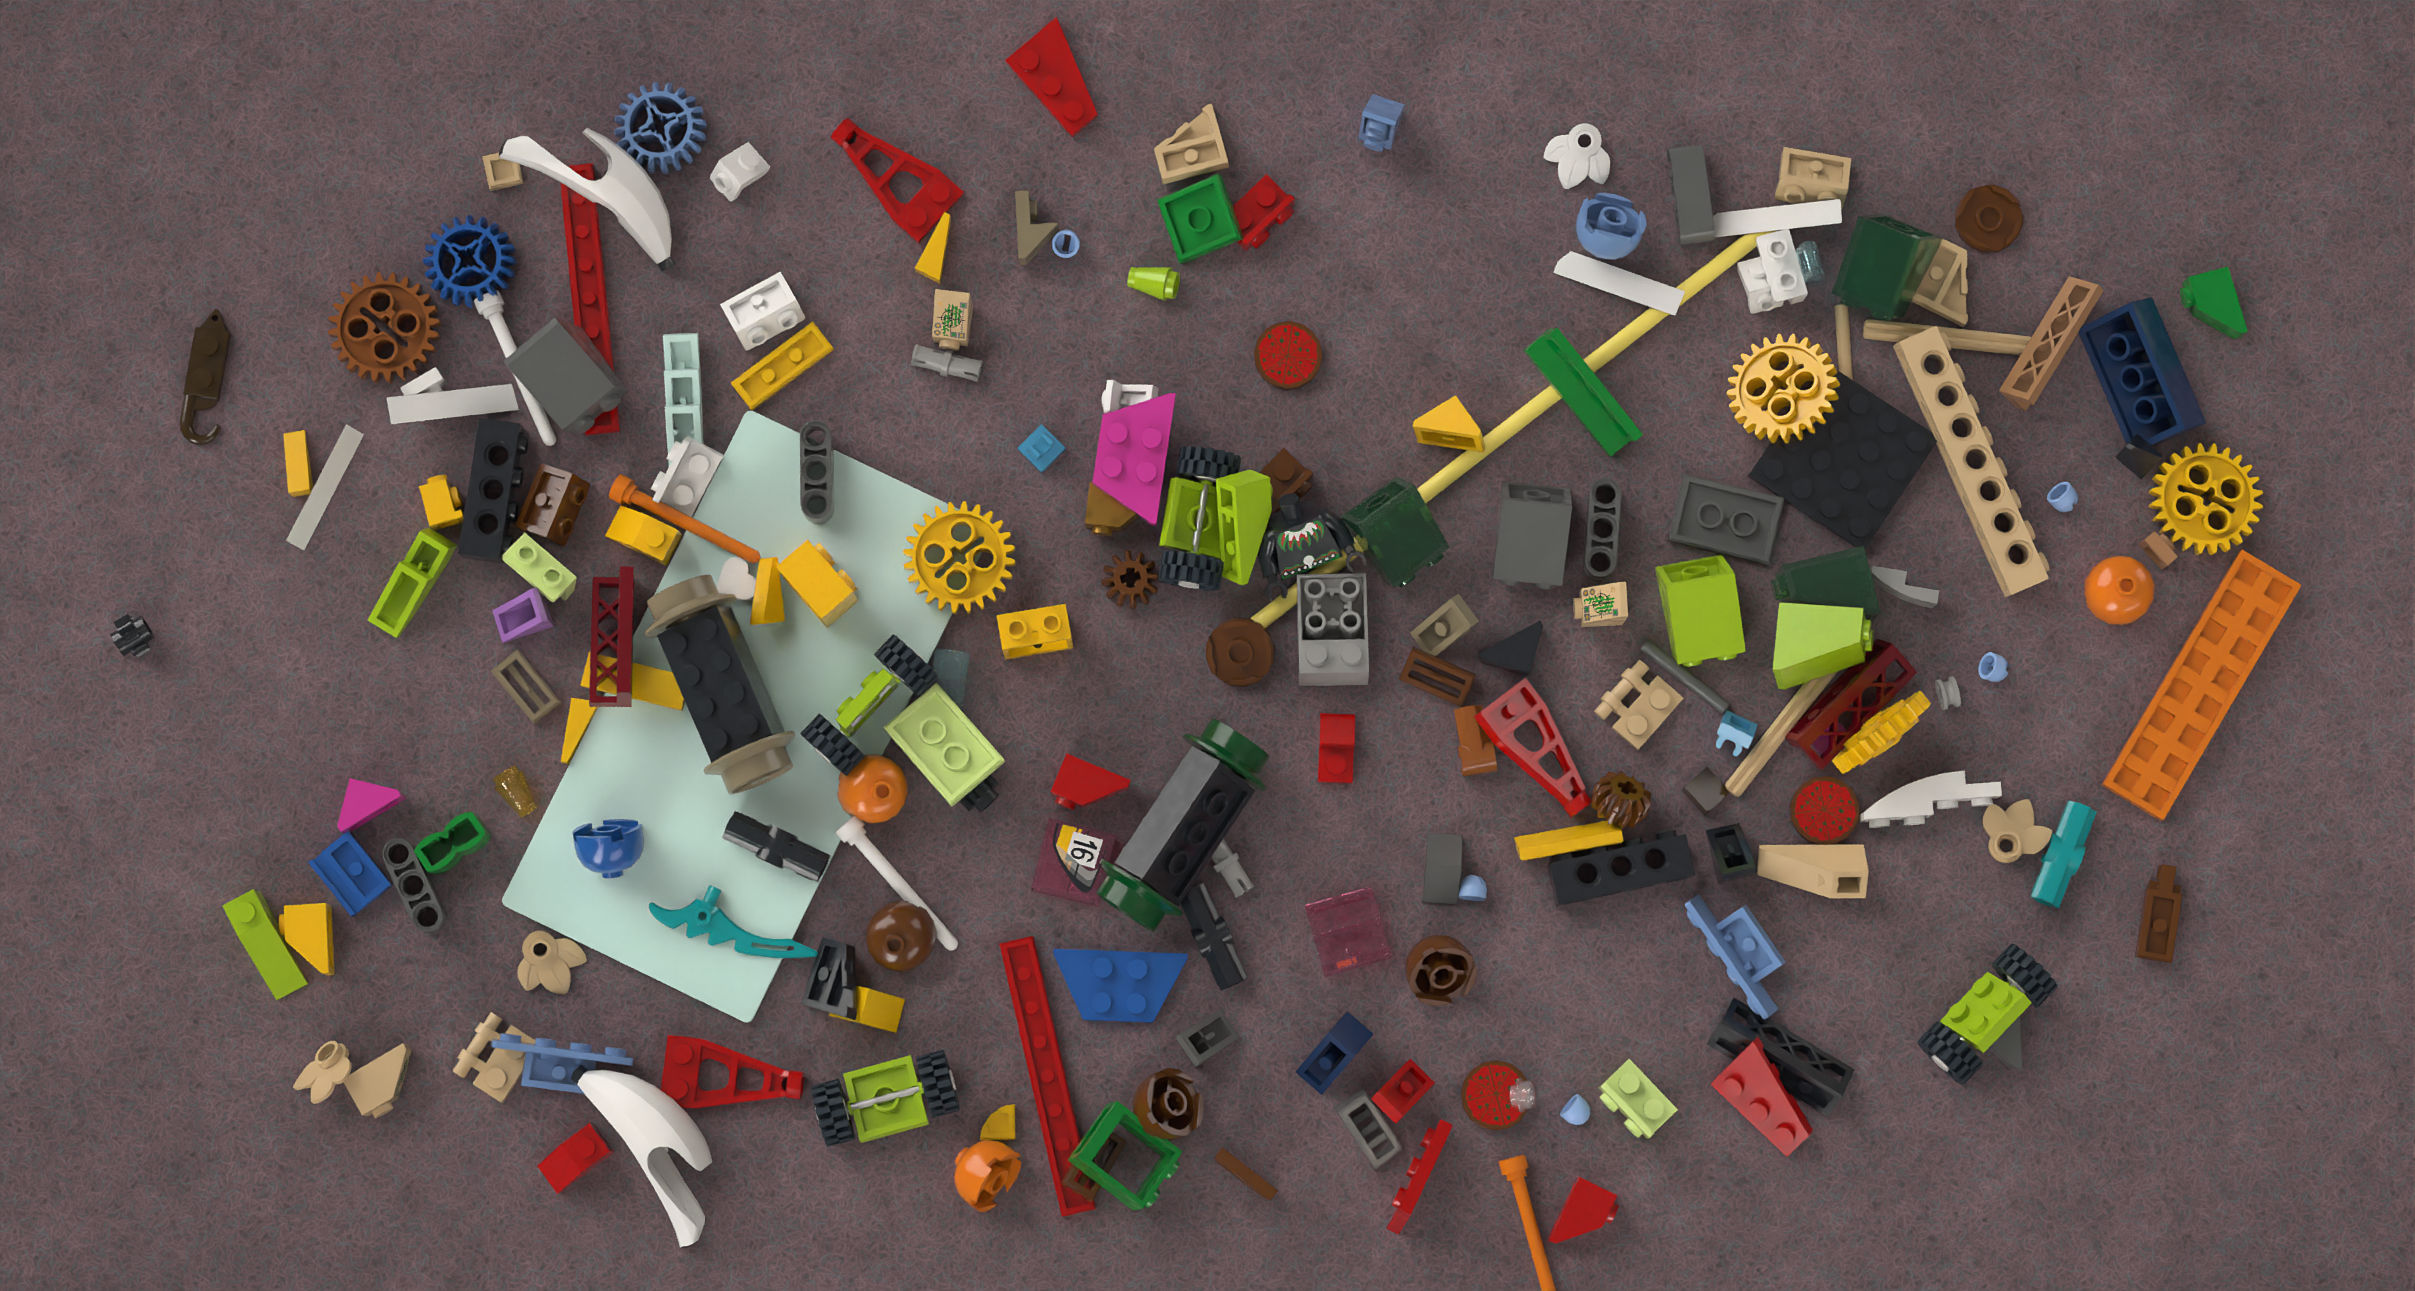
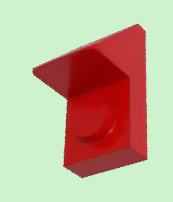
M1320 713L1318 782L1353 783L1355 714Z
M1410 1058L1381 1087L1371 1100L1396 1124L1435 1082Z

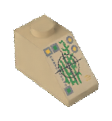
M935 289L932 338L934 343H939V348L958 351L960 346L968 347L973 311L970 293Z
M1626 582L1582 588L1579 592V598H1573L1574 619L1581 620V627L1623 625L1628 617Z
M402 1043L351 1073L345 1080L344 1084L362 1116L373 1114L376 1119L393 1109L391 1103L399 1099L412 1051L408 1044Z

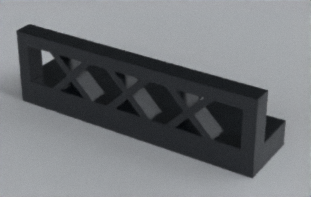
M1733 998L1721 1022L1709 1038L1707 1045L1734 1060L1758 1036L1764 1046L1762 1050L1770 1064L1774 1063L1780 1073L1778 1078L1787 1093L1792 1094L1794 1097L1828 1116L1842 1098L1855 1069L1769 1018L1764 1020L1760 1014H1755L1749 1006ZM1734 1012L1745 1018L1749 1026H1744L1732 1019ZM1764 1033H1770L1777 1037L1780 1044H1774L1767 1040ZM1794 1051H1800L1807 1055L1810 1062H1804L1797 1058ZM1825 1069H1830L1841 1075L1840 1082L1829 1077Z

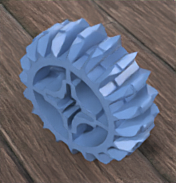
M654 82L652 85L653 91L649 93L644 85L640 86L639 89L642 96L637 98L635 94L629 93L628 98L632 104L621 103L619 106L620 110L626 115L615 116V122L622 126L614 129L615 136L622 138L617 145L623 150H627L626 152L634 159L636 158V161L642 167L648 162L647 170L650 174H654L657 165H660L663 174H668V164L673 163L676 171H680L682 168L678 160L683 158L686 163L691 164L693 159L688 152L691 150L699 154L702 150L694 141L702 142L706 140L705 133L698 131L707 127L706 120L699 118L704 113L701 106L694 107L697 101L693 95L685 98L686 91L684 88L680 87L673 94L672 83H667L664 91H661L658 82ZM655 104H670L683 112L679 114L675 112L664 114L657 109ZM646 109L648 113L646 123L638 128V132L633 133L637 117ZM654 115H656L659 122H662L664 125V133L667 138L666 141H664L662 135L658 134L656 130L655 124L657 123L654 119ZM688 122L683 140L674 147L672 141L674 133L682 129V124ZM645 142V144L658 142L663 146L665 152H650L641 148L638 144Z

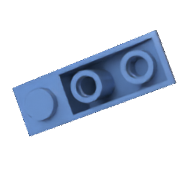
M1375 94L1371 95L1362 113L1358 138L1364 141L1363 145L1375 151H1383V148L1391 150L1405 104Z

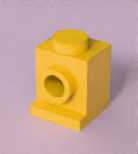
M437 475L428 478L427 484L419 486L429 526L432 529L438 530L463 523L464 512L457 509V507L463 506L460 492L457 486L451 487L447 475Z

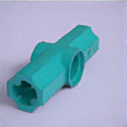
M2070 800L2067 801L2054 834L2052 833L2047 843L2050 845L2046 855L2042 854L2041 856L2043 864L2031 890L2030 898L2046 906L2059 908L2071 876L2075 875L2082 862L2086 849L2084 843L2091 830L2097 811L2084 804Z

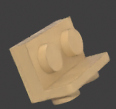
M1784 147L1781 155L1779 182L1775 192V199L1792 204L1840 199L1842 210L1848 192L1851 158Z

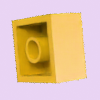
M806 540L779 563L776 568L784 580L825 627L828 628L858 602L854 594L858 588L843 569L836 572L832 568L835 562L820 543L813 546L809 540Z

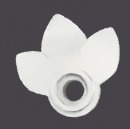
M1583 123L1576 125L1568 135L1554 137L1545 149L1544 159L1551 162H1559L1558 177L1565 189L1578 185L1587 175L1600 184H1604L1608 178L1610 157L1601 148L1602 139L1600 132L1591 124ZM1587 134L1591 137V144L1588 147H1581L1578 144L1580 135Z

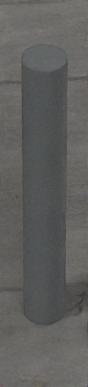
M1649 639L1641 647L1640 650L1721 714L1730 704L1681 664L1678 665L1671 656Z

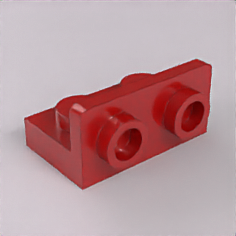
M1267 174L1233 205L1244 237L1242 240L1237 241V243L1245 251L1252 246L1258 249L1270 237L1271 234L1268 230L1276 223L1280 226L1283 225L1295 212L1292 209L1295 205V198L1291 194L1287 195Z

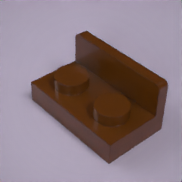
M1285 448L1259 472L1270 477L1273 489L1271 514L1281 511L1278 501L1282 496L1293 493L1298 495L1300 500L1313 487L1310 480L1313 478L1314 473L1309 468L1306 470Z
M541 463L515 527L549 539L558 545L565 546L573 532L574 523L582 504L587 498L590 483L573 473Z

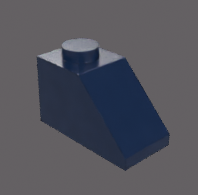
M1347 1011L1296 1070V1073L1322 1095L1374 1034Z

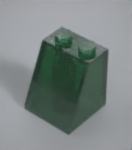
M1884 214L1859 216L1831 294L1841 297L1840 303L1848 307L1860 309V306L1871 309L1873 317L1884 321L1903 317L1943 238Z
M1399 477L1389 481L1341 516L1384 582L1393 588L1409 584L1415 579V573L1425 565L1430 567L1438 563L1444 557L1443 552L1450 548L1416 486Z
M1864 546L1783 564L1774 574L1775 580H1771L1774 599H1781V603L1864 608L1866 620H1871V622L1881 613Z

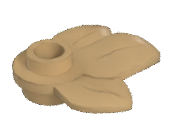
M2029 799L2020 800L2012 804L2006 811L1995 804L1989 805L1983 815V828L1990 837L1988 843L1989 852L1995 860L2001 863H2012L2022 854L2031 855L2038 853L2047 845L2052 835L2051 829L2034 825V811ZM2002 840L2011 842L2012 850L2010 852H2003L2000 849L1999 845Z
M534 931L523 941L522 951L524 958L518 966V979L526 991L532 990L541 983L550 992L564 995L568 992L571 982L569 968L585 963L587 961L585 953L576 942L569 938L555 939L546 931ZM537 943L546 945L547 950L544 954L538 955L533 951Z
M336 1041L325 1043L317 1051L315 1061L304 1068L293 1088L295 1090L311 1088V1102L313 1104H318L327 1099L333 1092L335 1085L344 1083L350 1074L351 1062L348 1060V1048Z

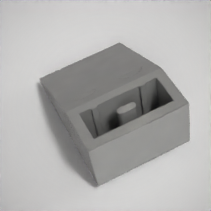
M1366 573L1297 575L1299 686L1368 685L1369 651Z

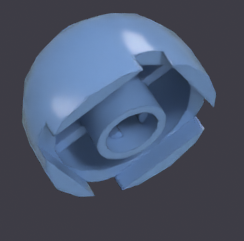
M1598 193L1591 200H1588L1587 197L1582 203L1575 226L1578 240L1588 252L1598 258L1612 260L1623 258L1635 250L1640 243L1647 225L1645 215L1642 211L1638 215L1632 209L1633 202L1616 194Z

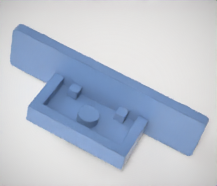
M1700 895L1686 902L1685 907L1687 908L1689 920L1695 927L1701 928L1707 937V945L1715 956L1721 957L1727 966V974L1735 985L1741 986L1747 995V1003L1751 1010L1757 1015L1760 1014L1764 1020L1770 1017L1778 1008L1759 980L1776 970L1786 961L1748 906L1744 905L1721 922H1718Z
M501 1033L500 1039L492 1038L491 1041L493 1048L525 1052L521 1086L585 1094L578 1084L571 1080L572 1073L577 1067L583 1065L588 1070H595L596 1061L633 1066L634 1058L626 1056V1049L606 1047L605 1053L591 1051L592 1045L571 1042L570 1048L556 1047L557 1040L536 1038L535 1044L521 1042L522 1036Z

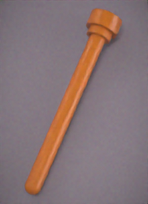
M623 474L616 478L610 489L609 499L621 505L624 503L629 505L634 503L750 563H757L761 558L757 550L661 501L656 503L652 500L653 497L639 491V486L635 485L633 479Z
M1523 1154L1498 1161L1501 1174L1506 1175L1507 1181H1511L1541 1290L1556 1291L1524 1178L1527 1176L1526 1169L1529 1168L1526 1156Z

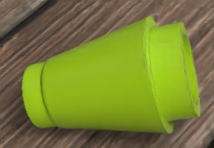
M1131 267L1127 285L1163 301H1166L1167 298L1175 299L1180 284V273L1173 271L1172 267Z

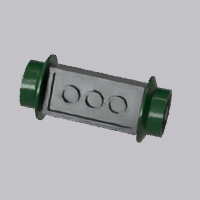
M1213 718L1201 736L1191 734L1183 736V739L1192 746L1182 759L1179 767L1167 785L1162 789L1159 797L1147 815L1142 819L1141 824L1115 861L1125 871L1106 860L1101 859L1100 861L1107 877L1096 894L1121 913L1152 932L1156 930L1165 915L1182 916L1183 912L1176 906L1180 905L1254 794L1255 790L1252 787L1260 791H1265L1266 789L1259 773L1270 756L1248 738Z

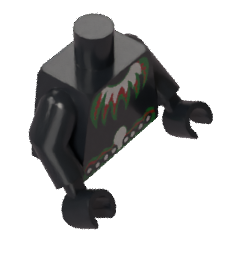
M1293 493L1286 494L1279 499L1281 511L1270 514L1267 523L1268 528L1265 530L1257 554L1263 578H1267L1268 581L1264 594L1269 601H1273L1271 589L1276 585L1280 587L1283 599L1288 594L1287 587L1283 583L1278 582L1277 575L1280 576L1281 580L1343 557L1341 553L1343 550L1347 555L1345 562L1350 571L1355 572L1349 563L1351 557L1355 555L1360 556L1366 566V557L1362 552L1355 550L1353 545L1356 542L1342 518L1327 508L1317 509L1312 500L1300 503L1298 495Z

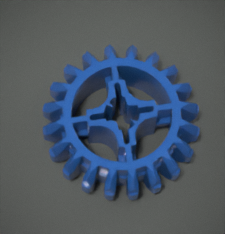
M467 215L464 225H462L458 217H454L453 224L455 227L450 229L446 223H442L441 229L444 231V234L442 236L435 232L431 234L432 239L437 244L436 246L431 244L425 245V250L433 256L423 258V264L432 267L424 274L427 279H434L430 285L434 291L442 289L440 297L443 300H447L452 296V303L455 306H459L463 297H465L466 306L472 308L474 298L476 297L481 302L484 299L483 295L488 292L492 296H498L495 290L497 286L503 290H508V284L502 279L503 277L514 278L515 273L511 269L506 268V266L516 265L517 260L515 257L507 256L515 251V247L513 244H505L509 236L506 232L498 234L500 227L497 223L494 222L487 227V219L481 217L475 225L473 216ZM467 236L480 237L479 240L474 239L467 246H460L454 243ZM490 243L494 245L496 250V264L493 271L484 264V257L488 252L486 248ZM446 251L455 258V265L451 270L453 275L449 280L446 278L443 270V260ZM458 253L464 257L469 255L470 258L474 255L473 257L481 269L475 265L470 267L469 264L468 268H465L466 265ZM472 276L486 279L474 286H459L461 282L465 283Z

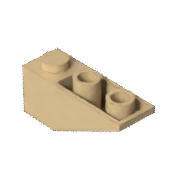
M1759 845L1757 875L1828 898H1866L1869 871L1864 845Z

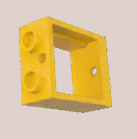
M1066 604L997 615L1005 660L1073 648ZM1042 644L1040 648L1034 647V645Z

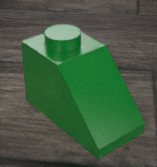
M2228 266L2190 276L2182 283L2183 288L2180 289V298L2184 308H2190L2193 317L2233 339L2241 338L2248 332Z

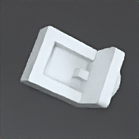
M747 142L721 158L711 173L710 179L717 190L732 202L739 196L743 188L764 176L770 169V166L752 145Z
M1760 257L1737 263L1738 273L1748 296V307L1751 314L1769 311L1783 305V301L1779 303L1773 301Z
M1107 380L1106 390L1102 394L1104 413L1106 414L1158 397V388L1154 385H1122L1115 380Z

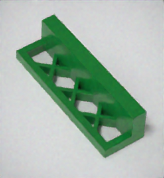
M1557 327L1546 330L1523 350L1608 457L1614 455L1629 441H1636L1643 435Z

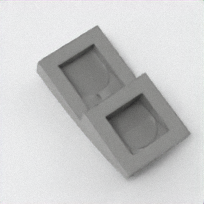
M1872 566L1868 570L1867 577L1873 583L1899 599L1928 608H1933L1938 603L1939 590L1905 585L1907 571Z

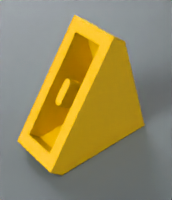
M1456 395L1414 420L1413 429L1418 443L1483 453L1486 446L1481 430Z
M856 986V1019L852 1020L829 1013V1016L897 1033L905 999Z

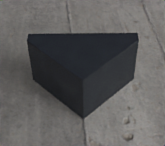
M1539 620L1482 651L1478 655L1480 663L1528 677L1543 624Z
M1740 823L1706 830L1718 883L1752 876L1757 873L1756 864Z

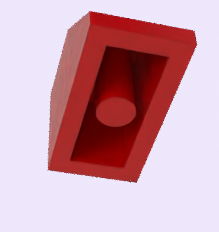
M1066 753L1050 793L1057 797L1055 800L1056 804L1074 811L1076 805L1085 808L1129 790L1131 780Z
M588 1123L561 1143L537 1167L556 1193L559 1194L612 1155L614 1150L596 1125Z
M1577 1177L1547 1241L1556 1244L1602 1228L1605 1222L1611 1224L1619 1208V1205L1614 1203L1617 1195L1581 1177Z

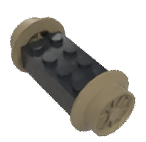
M701 575L670 586L647 601L654 622L645 631V635L647 638L658 637L711 763L704 768V773L706 775H721L726 789L731 795L765 784L790 771L794 766L786 746L794 739L795 733L794 731H784L734 612L730 607L736 602V596L734 594H719L712 576Z

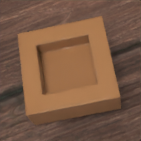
M2155 531L2138 544L2161 570L2178 557L2173 552L2175 550L2173 543L2165 535H2158Z

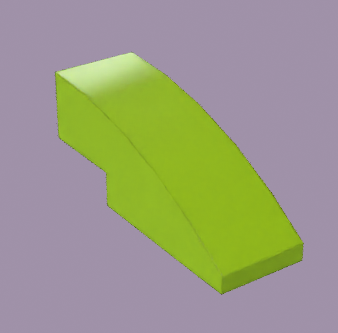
M429 527L420 530L405 559L398 563L368 621L393 637L398 638L414 617L458 545Z

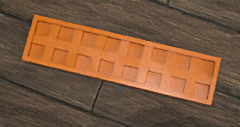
M2242 549L2237 553L2101 786L2159 821L2165 819L2302 586L2301 584Z

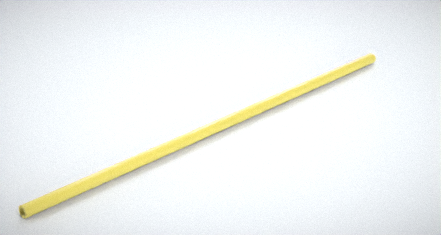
M1776 231L1744 234L1677 286V289L1685 291L1679 307L1757 247L1756 239L1758 236ZM1650 307L1583 360L1595 373L1669 314ZM1551 385L1483 437L1486 446L1484 453L1466 450L1353 538L1356 542L1353 545L1355 550L1363 553L1559 401L1561 397ZM1341 551L1343 557L1317 566L1308 574H1336L1346 566L1347 555L1345 551ZM1355 555V556L1351 557L1350 562L1353 561V560H1354L1356 557H1358V556ZM1297 582L1287 589L1288 594L1285 599L1282 598V595H1279L1250 619L1261 623L1266 628L1297 604Z

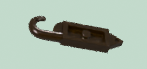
M215 309L200 327H195L183 391L184 400L180 417V430L185 439L196 445L210 443L217 437L220 430L219 424H215L212 431L206 435H199L193 429L195 412L212 409L218 404L220 399L231 333L227 332L218 309ZM214 317H218L217 321H213Z

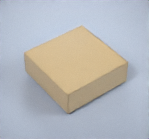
M499 153L482 156L490 191L524 184L519 163L498 158Z

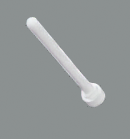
M496 290L498 296H492L488 292L483 295V301L480 302L476 298L474 304L480 315L483 314L485 319H489L507 358L517 350V347L502 316L504 312L502 306L505 303L500 292ZM514 375L543 443L547 446L554 445L556 436L543 407Z
M855 815L851 817L835 832L836 835L844 843L847 841L851 846L855 844L903 900L926 909L934 920L937 939L946 949L955 950L958 946L957 939L864 835L866 833V830L863 828L865 824Z

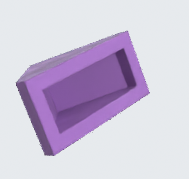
M532 588L492 610L502 643L554 627L545 596L539 592L538 588Z

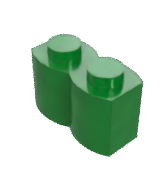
M466 812L452 819L446 825L443 832L433 833L424 838L416 846L414 853L427 872L439 875L453 869L460 862L463 855L473 854L482 849L489 842L492 835L477 814Z

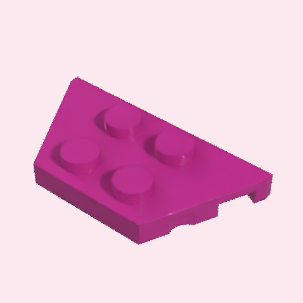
M1168 393L1102 415L1092 484L1154 526L1157 525L1176 393Z

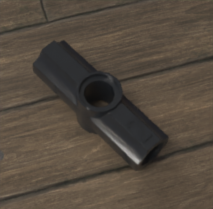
M736 811L729 819L722 837L755 853L757 858L781 869L785 867L815 882H818L823 875L830 858L829 854L797 840L798 837L771 824L769 826L764 825Z
M1202 883L1190 888L1180 904L1192 927L1190 930L1199 947L1202 957L1206 958L1220 990H1225L1248 979L1233 947L1235 943L1224 918L1219 916L1205 884Z

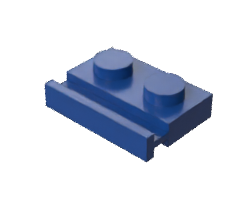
M350 831L344 833L324 849L320 855L308 862L351 917H355L358 912L370 905L393 886Z

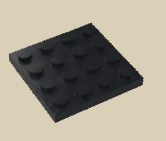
M1837 370L1838 373L1833 377L1838 379L1840 386L1832 390L1836 391L1839 399L1828 401L1833 407L1834 412L1822 413L1826 423L1821 424L1815 421L1813 423L1815 428L1814 434L1807 429L1802 430L1803 440H1799L1794 433L1790 435L1789 443L1786 444L1781 435H1778L1774 444L1770 442L1748 477L1778 497L1784 498V501L1861 552H1864L1937 443V440L1931 431ZM1811 381L1806 390L1813 386L1814 381Z

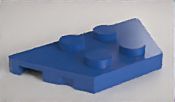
M1053 949L1054 957L1082 1019L1090 1021L1153 1023L1188 960V954Z

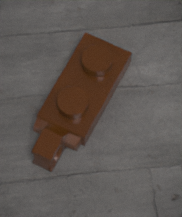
M2158 865L2156 881H2148L2137 939L2136 958L2172 963L2183 894H2180L2181 886L2174 885L2176 866Z

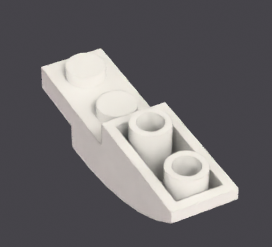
M1965 770L1926 777L1909 783L1886 795L1860 814L1859 820L1860 822H1869V828L1889 827L1890 820L1903 819L1904 825L1925 824L1924 818L1934 815L1933 803H1937V809L1957 808L1958 801L1970 800L1972 807L1993 805L1992 799L2002 796L2001 782L1966 784Z

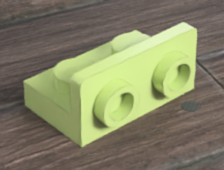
M526 533L503 554V561L533 587L538 588L539 592L551 602H555L559 597L566 601L575 591L577 577Z
M1630 1059L1598 1087L1603 1092L1599 1097L1600 1100L1613 1113L1617 1109L1621 1111L1627 1118L1624 1125L1637 1138L1643 1135L1646 1139H1649L1678 1110Z

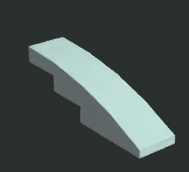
M699 333L663 335L666 397L665 419L668 454L675 441L682 443L687 436L703 444Z

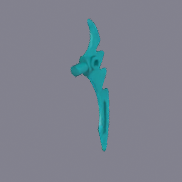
M709 885L703 900L696 898L690 905L682 909L669 910L653 902L649 904L651 914L667 927L675 929L687 923L686 936L688 938L710 933L708 944L711 946L735 940L734 950L748 955L771 958H808L818 955L816 950L791 939L763 938L741 929L720 908L715 907L722 890ZM751 944L793 946L794 950H769L752 947Z

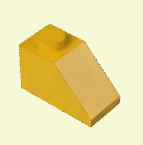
M621 505L605 535L665 566L668 565L682 538L681 533L677 529L646 514Z
M318 903L284 906V914L279 915V931L281 935H285V941L322 974L334 975L332 905Z

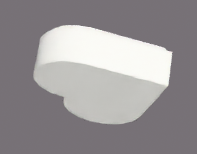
M732 557L725 561L716 587L719 594H734L737 600L749 601L754 598L756 580L750 575L749 565L744 559Z

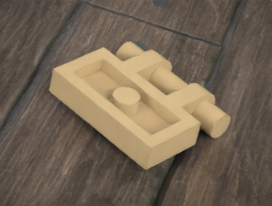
M1638 660L1631 669L1627 668L1621 674L1622 680L1611 692L1606 691L1600 698L1602 702L1594 710V713L1602 720H1605L1612 711L1616 713L1620 719L1613 725L1612 729L1637 751L1683 700V697L1658 675L1650 685H1647L1641 678L1649 670V667L1641 660ZM1634 688L1641 695L1627 708L1621 701Z
M490 1012L485 1022H480L475 1029L477 1034L466 1050L462 1049L457 1058L460 1060L453 1069V1072L465 1078L471 1067L480 1072L473 1085L499 1102L504 1103L522 1075L525 1052L495 1048L487 1062L478 1058L488 1041H492V1038L500 1039V1034L495 1030L501 1023L502 1018ZM510 1025L506 1031V1034L522 1036L521 1042L535 1044V1039L513 1025Z

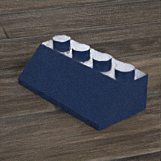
M2152 297L2130 302L2081 327L2079 335L2126 444L2138 434L2151 446H2154L2206 423Z

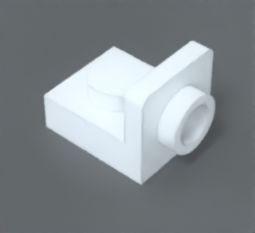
M435 367L400 389L404 396L443 391L441 387L446 385L447 382L441 372Z

